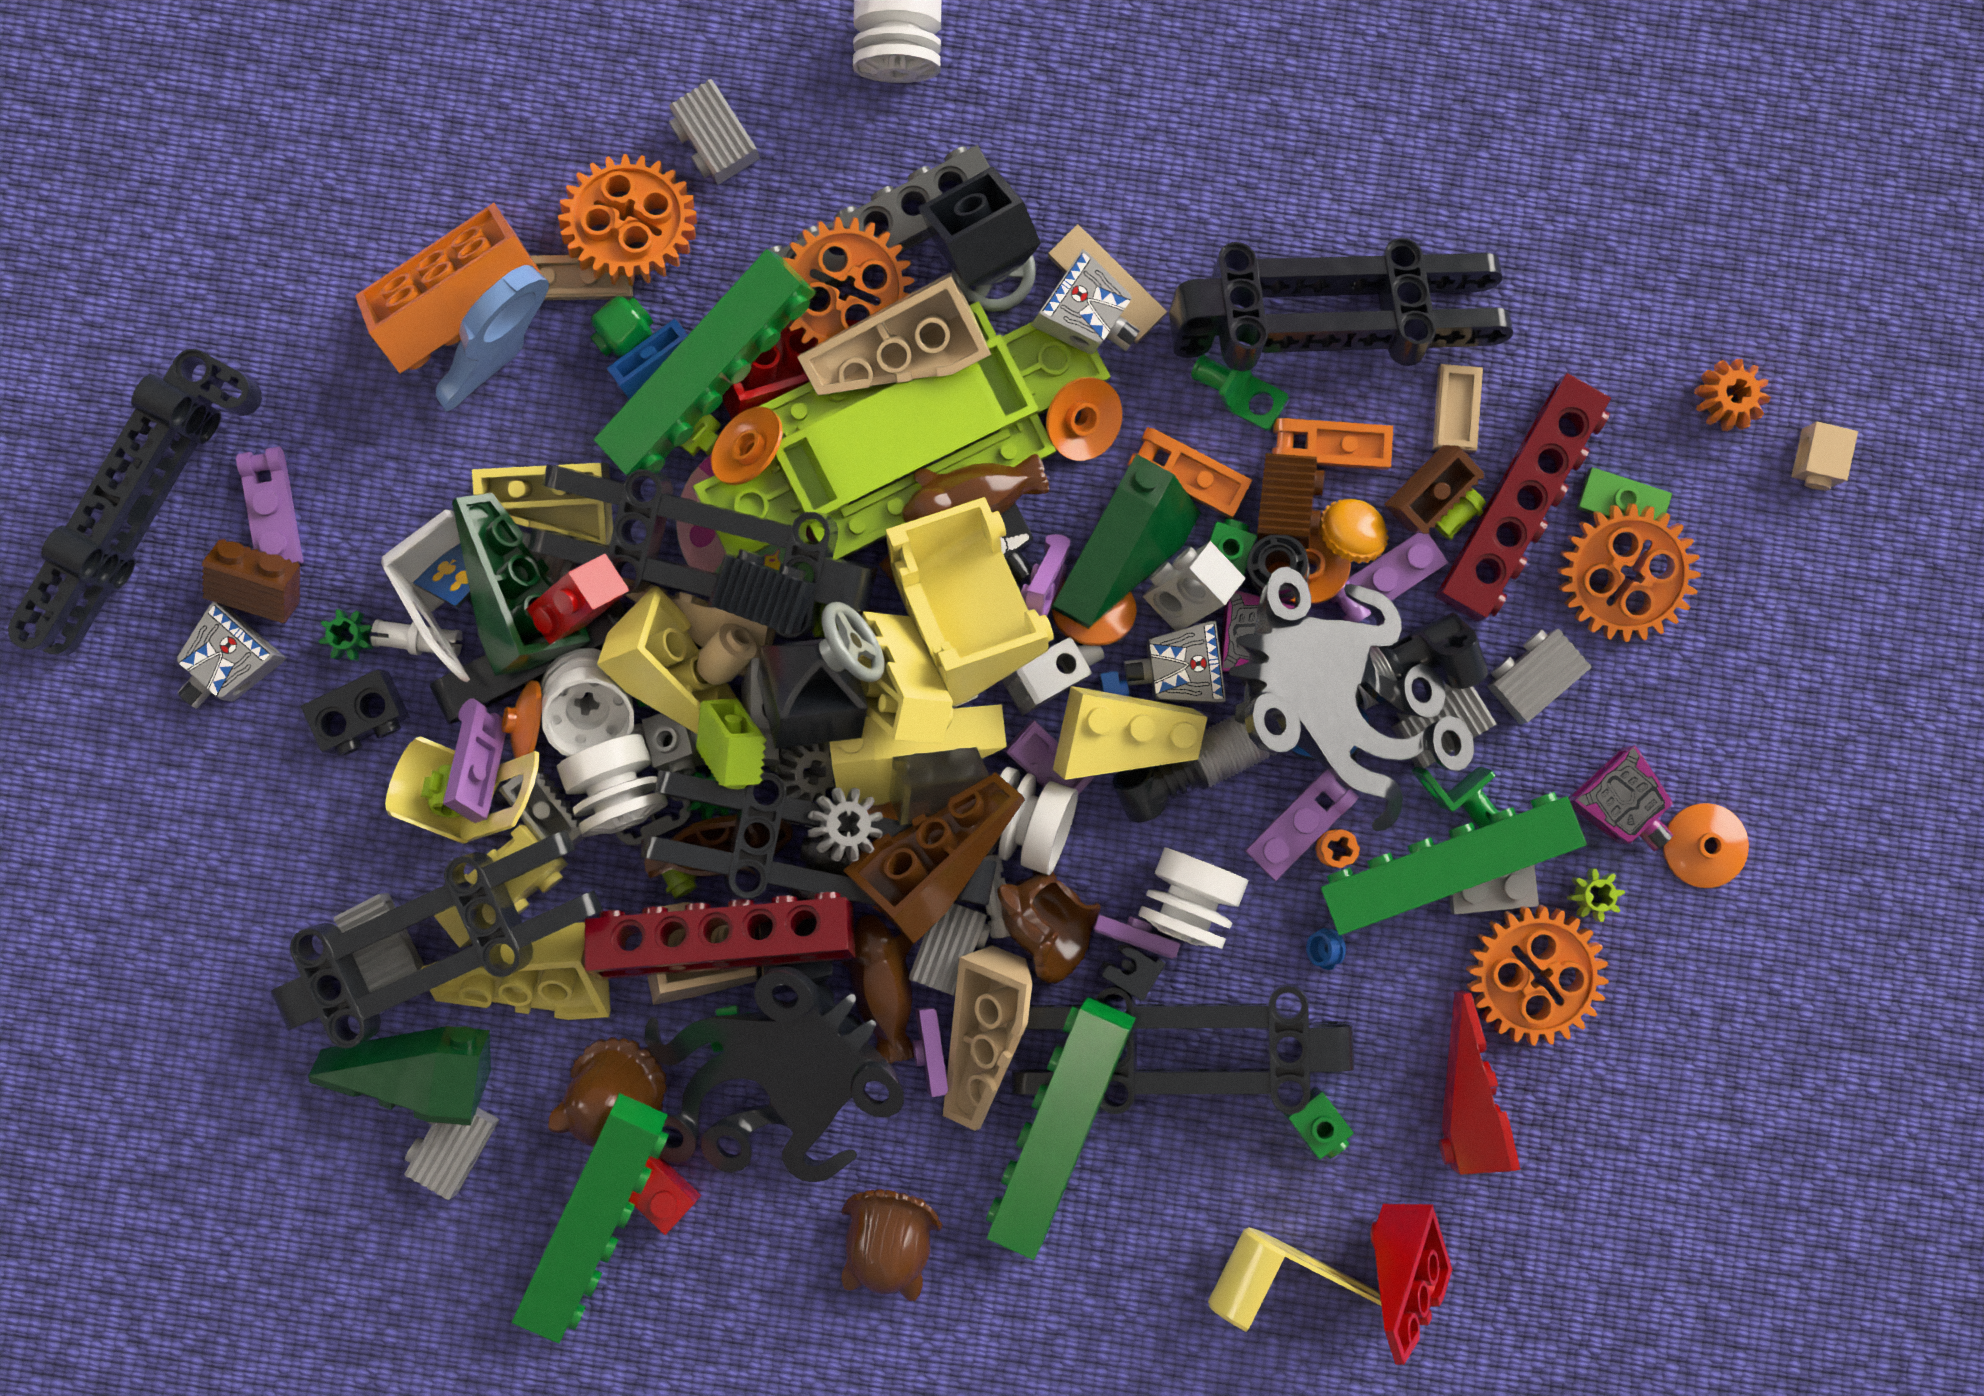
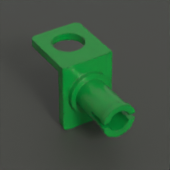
M1204 354L1198 358L1191 372L1193 380L1200 381L1219 391V395L1228 412L1266 431L1271 430L1275 420L1279 417L1289 399L1286 392L1254 377L1251 370L1237 371L1230 369ZM1262 393L1271 396L1273 406L1268 413L1256 415L1251 412L1249 404L1254 396Z
M1417 766L1411 770L1440 808L1454 812L1462 805L1479 828L1492 824L1489 816L1499 812L1482 791L1483 787L1496 776L1490 769L1481 766L1477 767L1447 793H1445L1428 770Z

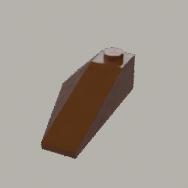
M994 773L951 797L947 807L927 817L923 813L912 819L913 826L893 837L887 833L881 838L876 839L872 843L874 850L871 853L863 851L859 855V859L853 861L843 871L878 909L915 944L947 913L1023 804L1025 798L1002 777Z

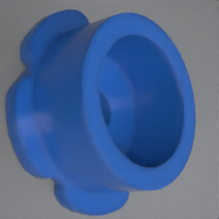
M1322 928L1308 938L1306 953L1312 964L1321 966L1325 970H1333L1336 968V964L1343 962L1346 946L1342 935L1339 936L1337 930Z

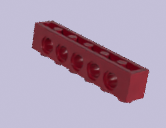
M1566 373L1556 381L1485 506L1483 514L1477 520L1434 596L1435 598L1477 622L1486 619L1489 615L1493 617L1497 615L1507 598V595L1502 591L1509 578L1516 580L1527 563L1528 558L1522 555L1530 541L1536 544L1548 526V522L1543 519L1551 505L1556 508L1564 498L1569 488V485L1564 483L1571 469L1577 471L1585 461L1590 450L1585 447L1591 433L1598 435L1607 422L1610 413L1605 411L1611 397L1569 373ZM1560 418L1569 419L1574 424V437H1567L1562 434L1559 429ZM1540 454H1546L1553 459L1555 463L1553 474L1545 473L1540 469L1538 465ZM1519 490H1525L1532 494L1535 501L1533 510H1526L1519 505L1517 500ZM1499 526L1507 527L1513 532L1514 543L1512 547L1503 546L1498 541L1496 533ZM1479 562L1486 563L1492 568L1494 577L1490 584L1483 583L1478 579L1476 566Z
M837 892L818 893L814 895V900L798 901L795 896H777L771 898V903L755 905L752 900L738 899L729 901L728 907L711 908V905L707 903H692L685 905L684 911L668 912V908L647 907L642 909V914L625 915L624 911L608 910L600 912L599 918L585 919V971L597 980L855 959L853 906L846 897H841V894ZM808 918L817 920L816 928L810 935L798 936L797 929L803 920ZM763 922H772L773 929L771 934L763 940H755L754 932L757 926ZM722 925L729 926V934L723 942L717 944L711 942L712 933L717 927ZM685 929L684 941L676 947H669L668 940L670 935L675 930ZM641 932L642 941L640 945L634 950L626 951L627 939L632 934Z

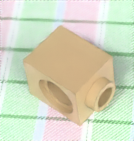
M1815 422L1803 428L1791 477L1805 480L1804 485L1806 487L1816 490H1830L1831 487L1848 481L1858 431L1821 422Z

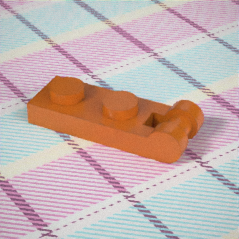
M1278 418L1273 425V433L1277 434L1276 448L1272 449V454L1317 457V465L1379 470H1389L1391 468L1393 426L1291 418ZM1294 435H1306L1305 449L1293 448Z
M1147 427L1141 437L1144 443L1138 455L1173 473L1191 499L1232 519L1252 479L1156 429ZM1158 450L1170 454L1164 467L1153 461ZM1137 453L1132 454L1127 464L1128 466H1130Z

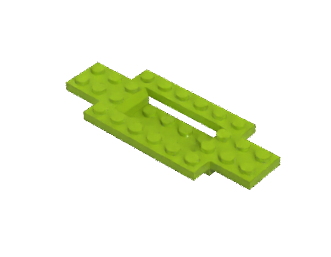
M977 301L969 306L991 355L952 375L912 379V381L880 384L869 386L868 388L817 395L811 382H808L758 406L769 408L775 412L781 420L783 430L779 449L771 463L762 473L740 485L725 484L714 475L693 485V490L699 502L793 525L794 520L803 513H825L834 519L838 527V539L833 558L842 559L887 537L886 529L904 524L905 522L902 518L903 507L922 486L914 479V474L848 506L850 502L999 430L998 433L924 469L937 474H946L961 467L980 463H995L1015 467L1033 454H1038L1040 459L1043 460L1053 455L1056 450L1049 440L1048 434L1038 415L1048 411L1054 396L1067 383L1082 377H1094L1107 382L1111 376L1097 350L1093 354H1088L1036 329L1031 323L1002 337L1000 334L996 335L980 302ZM815 519L807 525V528L810 529L815 541L819 543L824 536V528L820 521ZM714 530L726 554L738 556L740 549L758 553L772 546L768 543Z

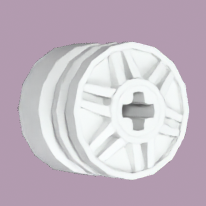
M854 0V28L860 31L853 38L854 51H856L853 54L854 72L874 81L888 83L920 82L937 76L940 73V56L938 54L941 52V40L935 34L941 30V0Z
M578 648L559 656L547 667L541 680L542 729L548 742L562 755L568 757L605 741L630 735L634 727L632 696L626 693L597 665L601 650L596 648Z
M633 734L605 741L575 753L557 765V771L566 794H588L587 798L573 807L575 817L592 815L579 823L582 837L623 831L644 822L650 815L667 806L668 802L665 795L658 793L645 795L655 789L657 777L637 778L636 776L637 773L644 770L652 762L642 735Z
M1006 767L1000 777L1022 794L1025 801L990 849L988 855H992L999 844L998 857L1007 861L1017 846L1021 845V865L1050 875L1065 846L1076 810L1078 791L1049 781L1040 796L1037 797L1035 796L1036 777L1027 773L1019 785L1020 772L1017 769Z
M1164 847L1154 874L1171 884L1168 893L1148 889L1146 896L1163 902L1161 911L1157 912L1141 906L1138 916L1145 918L1158 931L1195 946H1215L1222 949L1226 939L1208 932L1211 922L1229 929L1231 928L1232 922L1216 912L1218 904L1239 907L1249 880Z

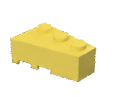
M609 463L556 465L610 479ZM546 466L472 470L473 494L493 493L516 524L531 528L547 529L610 545L613 533L612 504L543 486Z
M863 611L862 618L875 634L882 649L885 664L883 675L879 680L875 682L860 680L868 706L867 715L894 740L943 744L946 729L950 727L953 720V701L911 617ZM864 655L858 657L857 661L860 664L871 669V659Z
M1071 686L1053 770L1064 780L1198 760L1208 717L1193 708Z
M519 825L510 833L513 836L510 841L497 851L495 849L491 850L487 855L495 862L538 842V840L526 825ZM562 857L504 883L518 914L522 913L530 905L526 900L538 889L542 893L547 892L563 878L560 871L568 864ZM476 869L469 874H465L468 882L471 884L476 883L478 876ZM484 904L482 909L483 917L488 923L494 924L496 920L495 910L492 906ZM456 906L434 916L459 948L473 944Z

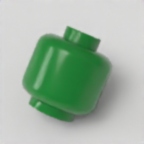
M615 296L591 316L590 323L595 333L589 338L605 357L613 352L618 358H621L652 335L650 326L654 321L633 296L628 300L622 296Z

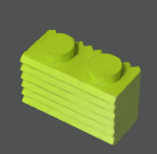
M738 699L703 700L700 703L696 750H699V754L704 758L703 761L709 766L708 769H711V773H714L713 777H716L719 785L729 789H742L747 785H755L763 781L760 775L763 773L761 767L764 765L762 759L765 757L763 751L766 749L764 743L767 739Z

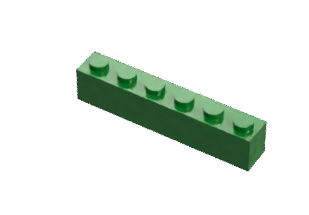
M766 249L593 440L627 476L639 469L660 471L665 464L667 455L675 447L684 444L694 432L693 427L704 415H709L719 407L722 402V395L733 384L739 383L749 374L751 364L762 352H766L776 345L781 336L780 332L791 320L798 319L807 311L810 299L817 292L782 257Z
M1552 792L1530 800L1533 809L1516 814L1514 807L1490 815L1489 818L1492 824L1475 830L1473 822L1449 830L1450 840L1434 845L1432 837L1407 846L1410 854L1394 860L1390 852L1368 860L1369 869L1353 875L1351 867L1326 876L1329 884L1322 886L1321 890L1339 936L1586 846V840L1568 796L1558 799L1556 793Z
M1087 997L1080 1009L1072 1007L1063 1027V1031L1069 1033L1065 1047L1056 1046L1047 1070L1054 1072L1049 1086L1045 1084L1040 1085L1031 1107L1038 1110L1037 1116L1033 1124L1026 1121L1017 1140L1016 1146L1023 1149L1017 1162L1011 1159L1002 1177L1001 1184L1008 1186L1003 1199L995 1197L987 1214L986 1221L992 1223L986 1239L1035 1260L1133 1027L1135 1017L1090 997Z
M619 1093L511 1323L558 1344L567 1328L575 1331L586 1306L579 1302L583 1294L589 1297L592 1296L602 1275V1272L595 1270L599 1260L608 1263L618 1242V1238L611 1235L616 1226L622 1229L625 1228L635 1204L628 1200L633 1191L638 1194L642 1193L652 1169L645 1167L649 1156L658 1159L669 1134L662 1132L667 1114Z

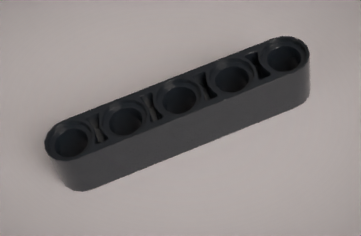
M620 599L585 626L591 641L580 648L602 650L607 633L626 614ZM484 655L463 666L470 678L468 682L462 681L453 672H450L435 680L429 686L447 723L453 724L460 721L458 718L459 711L467 700L475 699L488 708L522 691L529 681L540 682L547 667L555 659L532 669L495 676L487 655Z

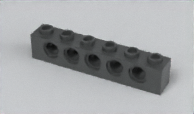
M978 144L970 149L962 146L947 154L944 158V163L932 169L929 166L919 168L908 176V182L895 189L893 186L884 187L871 196V202L859 208H856L854 205L839 211L834 217H840L844 228H848L852 217L858 218L860 231H863L869 222L874 220L884 221L888 225L887 232L890 233L886 246L889 248L900 244L903 248L898 253L899 255L931 238V234L921 214L910 216L902 210L907 202L917 200L925 204L943 194L939 190L943 183L955 181L961 184L990 168ZM833 222L826 225L828 230L833 229ZM817 225L806 229L813 236L818 235ZM801 232L796 237L798 241L794 243L803 246L806 242ZM777 245L768 249L780 257L793 259L796 255L789 245L785 248ZM828 248L823 254V265L827 270H838L844 264L845 255H833L829 252ZM872 264L867 266L864 269L863 274L879 265ZM816 269L810 272L812 278L835 288L851 280V276H847L845 281H840ZM813 287L817 293L810 299V302L827 294L825 288Z

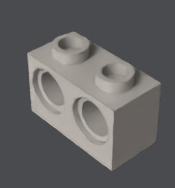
M1210 541L1197 550H1194L1192 547L1187 548L1175 559L1172 565L1167 561L1158 567L1149 578L1153 584L1142 597L1175 631H1179L1225 606L1246 578Z

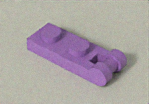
M280 446L268 448L264 454L253 455L252 452L237 454L236 464L242 479L253 549H258L259 552L266 551L267 555L276 554L282 556L285 560L290 559L292 563L299 562V564H302L303 557L287 464L282 448ZM270 470L272 481L260 483L258 472Z
M1416 533L1348 578L1346 584H1354L1377 591L1392 601L1446 565L1448 561L1429 534ZM1344 587L1331 598L1333 603L1338 602L1346 614L1343 617L1345 621L1359 623L1372 614L1365 607L1349 599L1344 592Z
M1051 534L1045 538L1044 552L1046 555L1041 565L1034 564L1029 585L1024 584L1022 587L1021 595L1028 610L1035 609L1039 616L1048 615L1065 581L1067 566L1064 562L1069 555L1070 540L1066 536Z
M469 699L462 705L458 715L462 724L443 804L470 821L478 823L488 818L506 733L502 732V717L497 713H487L485 705L475 699Z
M1327 769L1244 850L1274 881H1277L1359 798L1350 788L1344 789ZM1323 791L1334 801L1326 811L1315 801Z

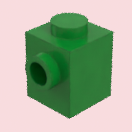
M1225 519L1223 524L1217 521L1212 527L1208 542L1211 541L1244 576L1248 556L1254 546L1257 535L1248 532L1249 526L1242 522Z
M1317 1087L1310 1092L1309 1103L1305 1109L1295 1114L1283 1113L1313 1154L1319 1159L1326 1155L1331 1159L1340 1154L1350 1144L1347 1139L1354 1134L1326 1095Z

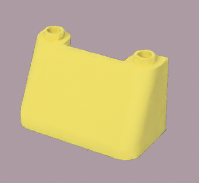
M985 497L886 529L890 565L896 587L908 616L911 617L953 701L952 707L967 702L1048 651V641L1054 639L1050 622L1045 614L1039 616L1035 609L1028 610L1001 550L1000 537L1006 536L1004 522L998 511L991 512Z

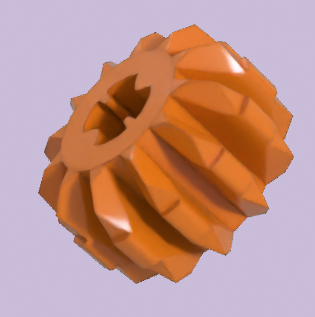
M1735 359L1730 366L1726 361L1722 360L1714 365V371L1707 370L1701 375L1705 385L1695 388L1694 394L1705 398V401L1696 406V410L1703 412L1708 409L1711 413L1707 417L1706 424L1712 425L1720 420L1722 431L1728 432L1733 429L1734 425L1743 430L1750 426L1751 419L1756 421L1762 418L1764 412L1760 406L1769 403L1771 397L1760 392V389L1768 385L1769 380H1756L1754 376L1758 372V366L1752 365L1745 370L1743 359ZM1732 388L1734 391L1728 397L1726 390ZM1734 394L1738 396V401L1736 402L1731 401Z

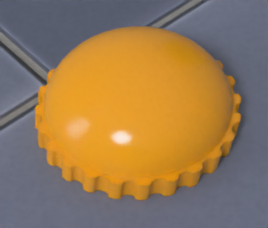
M1340 499L1338 502H1332L1330 506L1327 505L1321 514L1319 533L1322 535L1321 539L1326 542L1327 548H1330L1334 554H1338L1341 559H1347L1349 562L1355 561L1359 564L1361 562L1369 563L1370 560L1375 561L1377 557H1380L1385 550L1389 539L1387 536L1388 529L1382 515L1367 502L1358 499Z

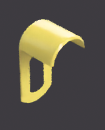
M421 736L409 743L396 765L388 787L385 805L389 816L462 844L515 827L526 807L535 783L539 752L534 751L499 765L493 795L501 781L523 774L518 797L512 807L488 814L486 820L474 823L462 815L455 818L439 816L430 810L428 805L429 798L421 797L425 777H431L432 771H438V768L442 765H452L455 750Z
M1250 1227L1243 1230L1208 1300L1209 1307L1216 1314L1247 1332L1284 1258L1287 1257L1381 1306L1380 1292L1264 1232Z

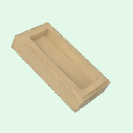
M1441 364L1438 367L1432 450H1439L1443 445L1459 446L1464 452L1475 453L1477 451L1482 367Z

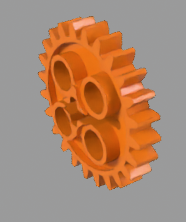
M623 154L621 165H615L608 156L606 157V168L601 170L596 164L591 163L592 175L590 177L578 172L576 177L579 187L566 186L569 199L560 200L563 214L558 215L560 229H563L560 231L563 244H569L567 248L570 258L579 257L581 270L588 269L593 265L595 279L598 280L605 272H608L611 284L615 285L620 275L626 276L629 286H633L635 275H641L648 284L651 281V271L655 270L658 274L665 277L667 276L665 268L667 262L679 267L678 253H690V246L687 240H695L696 238L695 227L693 226L697 224L696 211L693 210L695 208L693 195H687V184L685 181L676 183L675 170L672 169L662 175L661 161L655 162L651 168L646 167L645 156L641 155L635 165L630 164L627 154ZM616 192H627L623 197L611 196ZM654 209L665 210V212L660 215L649 214V212ZM600 224L608 226L602 231L591 230L592 227ZM634 242H642L645 244L643 247L638 249L628 247L630 244Z
M834 217L833 229L828 230L822 221H818V235L813 236L809 231L803 229L801 232L806 243L803 246L794 242L789 243V246L796 255L793 259L788 257L782 258L812 288L817 286L823 287L828 293V302L825 307L820 310L808 308L801 317L792 320L788 326L791 331L800 327L805 329L800 339L804 344L815 337L817 338L816 346L849 328L850 326L845 321V313L854 304L863 305L866 309L867 317L909 294L903 292V286L910 285L915 280L912 277L902 276L901 271L906 269L911 263L909 260H896L895 257L903 248L900 244L889 248L886 246L890 237L889 232L885 231L877 238L873 236L875 223L869 222L864 230L860 231L858 218L852 217L848 228H844L840 217ZM837 246L844 252V264L838 270H827L823 265V254L828 248ZM878 264L884 273L883 281L876 288H867L862 281L863 271L869 265ZM816 269L840 281H845L847 276H851L850 284L878 297L880 303L873 305L848 293L840 299L838 298L840 291L837 288L812 278L810 271Z
M1628 503L1625 515L1622 514L1618 506L1611 505L1609 511L1610 518H1606L1601 512L1596 511L1593 513L1596 525L1592 527L1581 521L1579 526L1584 535L1581 538L1572 535L1568 536L1569 541L1576 547L1574 551H1561L1560 553L1564 558L1570 560L1569 566L1557 569L1558 573L1569 576V581L1561 584L1559 590L1573 593L1564 604L1569 608L1581 607L1574 617L1577 621L1581 622L1591 617L1588 630L1595 633L1604 625V637L1611 640L1618 629L1621 640L1629 642L1632 631L1635 630L1640 639L1647 640L1648 627H1651L1659 634H1663L1662 620L1666 619L1675 624L1679 622L1673 612L1676 607L1683 610L1690 609V606L1682 598L1684 594L1694 595L1698 592L1695 588L1688 585V580L1701 577V573L1689 569V564L1697 561L1700 557L1685 551L1694 542L1692 538L1678 539L1679 534L1684 528L1682 524L1676 523L1669 528L1667 527L1670 519L1668 513L1663 512L1653 520L1654 507L1646 506L1639 516L1636 504ZM1627 532L1632 539L1631 547L1626 553L1617 555L1613 549V541L1618 534ZM1646 540H1650V547L1640 555L1643 543ZM1663 554L1667 559V569L1662 575L1654 577L1649 570V564L1655 556ZM1624 565L1632 567V570L1637 573L1633 580L1625 579V575L1620 572ZM1604 568L1608 574L1607 585L1599 591H1594L1589 584L1590 576L1595 570ZM1618 589L1613 604L1607 605L1608 597ZM1634 591H1641L1644 596L1643 606L1636 612H1629L1626 608L1627 597Z
M1538 905L1535 916L1532 915L1528 907L1521 906L1519 919H1516L1512 913L1505 911L1504 919L1506 924L1501 926L1491 920L1489 924L1494 934L1488 937L1479 933L1477 937L1485 945L1483 950L1470 949L1469 952L1479 959L1478 965L1466 967V971L1477 976V980L1468 983L1467 988L1481 993L1474 999L1475 1007H1488L1483 1012L1481 1018L1487 1023L1497 1019L1494 1030L1501 1035L1510 1028V1038L1515 1042H1518L1525 1033L1527 1042L1536 1046L1539 1034H1542L1545 1042L1552 1045L1554 1044L1555 1032L1557 1031L1568 1040L1571 1038L1569 1030L1571 1024L1582 1030L1586 1028L1581 1019L1584 1013L1594 1017L1597 1016L1596 1011L1590 1006L1592 1000H1605V997L1596 991V986L1608 984L1609 980L1598 975L1597 970L1608 966V962L1603 959L1594 958V955L1599 953L1603 947L1597 942L1587 944L1594 932L1588 928L1577 931L1581 920L1571 916L1564 922L1565 912L1558 908L1553 911L1550 918L1547 907L1543 905ZM1545 934L1548 938L1547 949L1540 955H1533L1531 951L1532 941L1535 937ZM1517 945L1525 958L1531 964L1541 969L1540 975L1561 996V1004H1556L1549 992L1543 986L1533 981L1534 975L1513 954V946ZM1506 963H1514L1516 973L1513 979L1506 983H1500L1498 979L1499 969ZM1568 967H1573L1576 975L1575 980L1571 985L1561 987L1559 984L1560 973ZM1535 995H1541L1543 998L1542 1009L1534 1015H1528L1526 1012L1527 1001Z

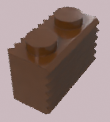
M1443 445L1384 505L1408 531L1429 534V527H1435V521H1441V515H1447L1448 509L1454 508V503H1460V497H1466V491H1472V485H1478V479H1484V472L1459 446Z
M1265 454L1257 529L1258 541L1273 534L1288 535L1298 540L1304 549H1309L1310 535L1319 536L1321 510H1313L1314 496H1323L1325 471L1317 470V457Z
M226 539L218 540L202 562V579H204L202 583L204 586L202 598L284 624L300 603L299 562L292 563L290 559L285 560L282 556L276 554L267 555L266 551L251 550L249 546L244 547L242 544L234 541L227 542Z

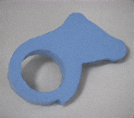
M523 265L510 271L490 287L474 303L463 318L459 329L461 342L456 349L453 363L449 372L436 387V397L445 412L458 406L476 388L516 357L523 348L524 334L543 303L549 289L548 280L533 266Z

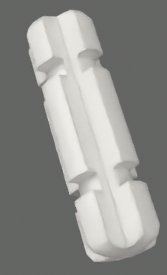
M998 854L987 855L984 859L997 862L989 905H985L986 913L991 917V921H988V925L992 926L990 936L995 939L1009 937L1010 934L1006 930L1002 919V904L997 894V888L1002 884H1006L1005 878H1001V872H1003L1002 859L998 857Z

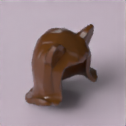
M1033 870V876L1019 880L1014 885L1002 884L999 886L997 894L1002 904L1001 913L1005 928L1014 941L1034 956L1035 972L1038 978L1047 984H1057L1066 979L1085 958V953L1091 939L1090 933L1093 930L1092 926L1100 912L1101 905L1097 902L1093 905L1082 903L1072 889L1057 880L1054 871L1050 875H1046Z
M610 1037L607 1040L599 1039L594 1041L590 1046L585 1047L584 1054L574 1060V1066L570 1068V1077L574 1079L567 1086L563 1101L551 1112L548 1129L554 1133L570 1132L579 1141L594 1147L619 1093L662 1112V1102L664 1101V1094L667 1092L665 1084L667 1078L666 1073L662 1070V1064L650 1053L648 1047L641 1048L637 1041H629L623 1037L620 1040L616 1037Z
M877 1189L853 1194L846 1200L841 1210L843 1216L850 1215L852 1220L846 1235L847 1262L842 1271L841 1280L844 1289L851 1291L864 1285L873 1293L892 1294L900 1291L907 1300L916 1301L923 1287L921 1272L927 1264L930 1254V1231H941L943 1226L937 1212L925 1203L924 1199L913 1195L909 1196L903 1192L897 1193L892 1190Z

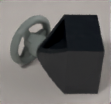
M993 166L918 207L937 249L952 267V273L969 304L979 301L984 311L997 312L1010 309L1025 299L1035 281L1036 265L1033 254L1041 242L1024 201ZM1007 277L1022 278L1020 285L1012 294L1000 299L986 298L994 283L1002 282ZM969 285L976 286L975 290L973 291Z
M832 602L823 609L822 627L825 639L761 646L757 679L775 749L862 738L868 706L860 680L865 682L879 680L885 668L884 656L875 634L866 621L854 609L844 603ZM864 655L871 659V669L860 664L857 661L858 657Z

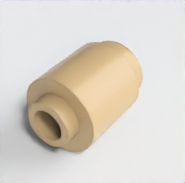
M729 623L723 625L698 655L697 670L705 681L713 685L730 682L748 664L757 652V645L750 631L737 624Z

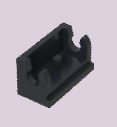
M1118 945V950L1126 957L1131 958V962L1126 959L1121 962V966L1126 970H1120L1116 965L1103 961L1098 972L1104 978L1144 1001L1166 963L1153 955L1149 958L1131 946Z

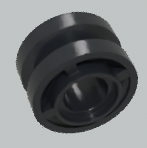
M1273 534L1262 538L1252 547L1248 556L1247 566L1251 583L1260 596L1272 574L1268 569L1276 562L1289 564L1290 568L1298 571L1305 581L1309 582L1310 568L1307 553L1303 545L1295 538L1288 535ZM1285 585L1280 586L1278 592L1281 602L1295 598L1289 587Z

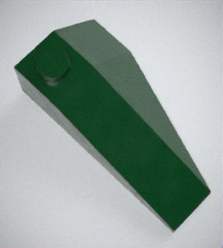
M1138 454L1135 455L1051 609L1089 629L1121 602L1140 582L1145 581L1162 563L1181 550L1201 512L1173 473Z
M493 493L455 498L452 501L479 638L494 675L499 676L532 669L587 645L591 640L585 627L549 645L543 634L534 625L533 619L526 608L554 585L547 575L550 568L542 558L537 561L522 542L524 534Z
M445 1026L368 1040L350 1048L338 1046L324 1048L320 1050L308 1075L309 1083L351 1097L365 1094L377 1098L381 1107L392 1110L398 1105L413 1110L414 1118L426 1122L471 1126L491 1073L490 1030L474 1029L467 1026Z

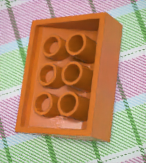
M492 203L356 294L355 297L369 334L401 374L408 368L415 370L424 365L431 358L430 353L442 345L450 346L460 341L459 329L469 309L490 287L510 271L523 265H530L541 275L542 273L495 203Z

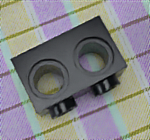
M381 669L372 671L300 706L321 752L337 753L338 757L346 756L361 749L363 746L360 741L374 734L377 739L397 732L401 729L399 723L410 718L390 673ZM381 695L385 701V709L380 716L374 718L369 712V703L373 697ZM341 713L346 719V728L342 734L335 736L331 732L330 723L335 715Z

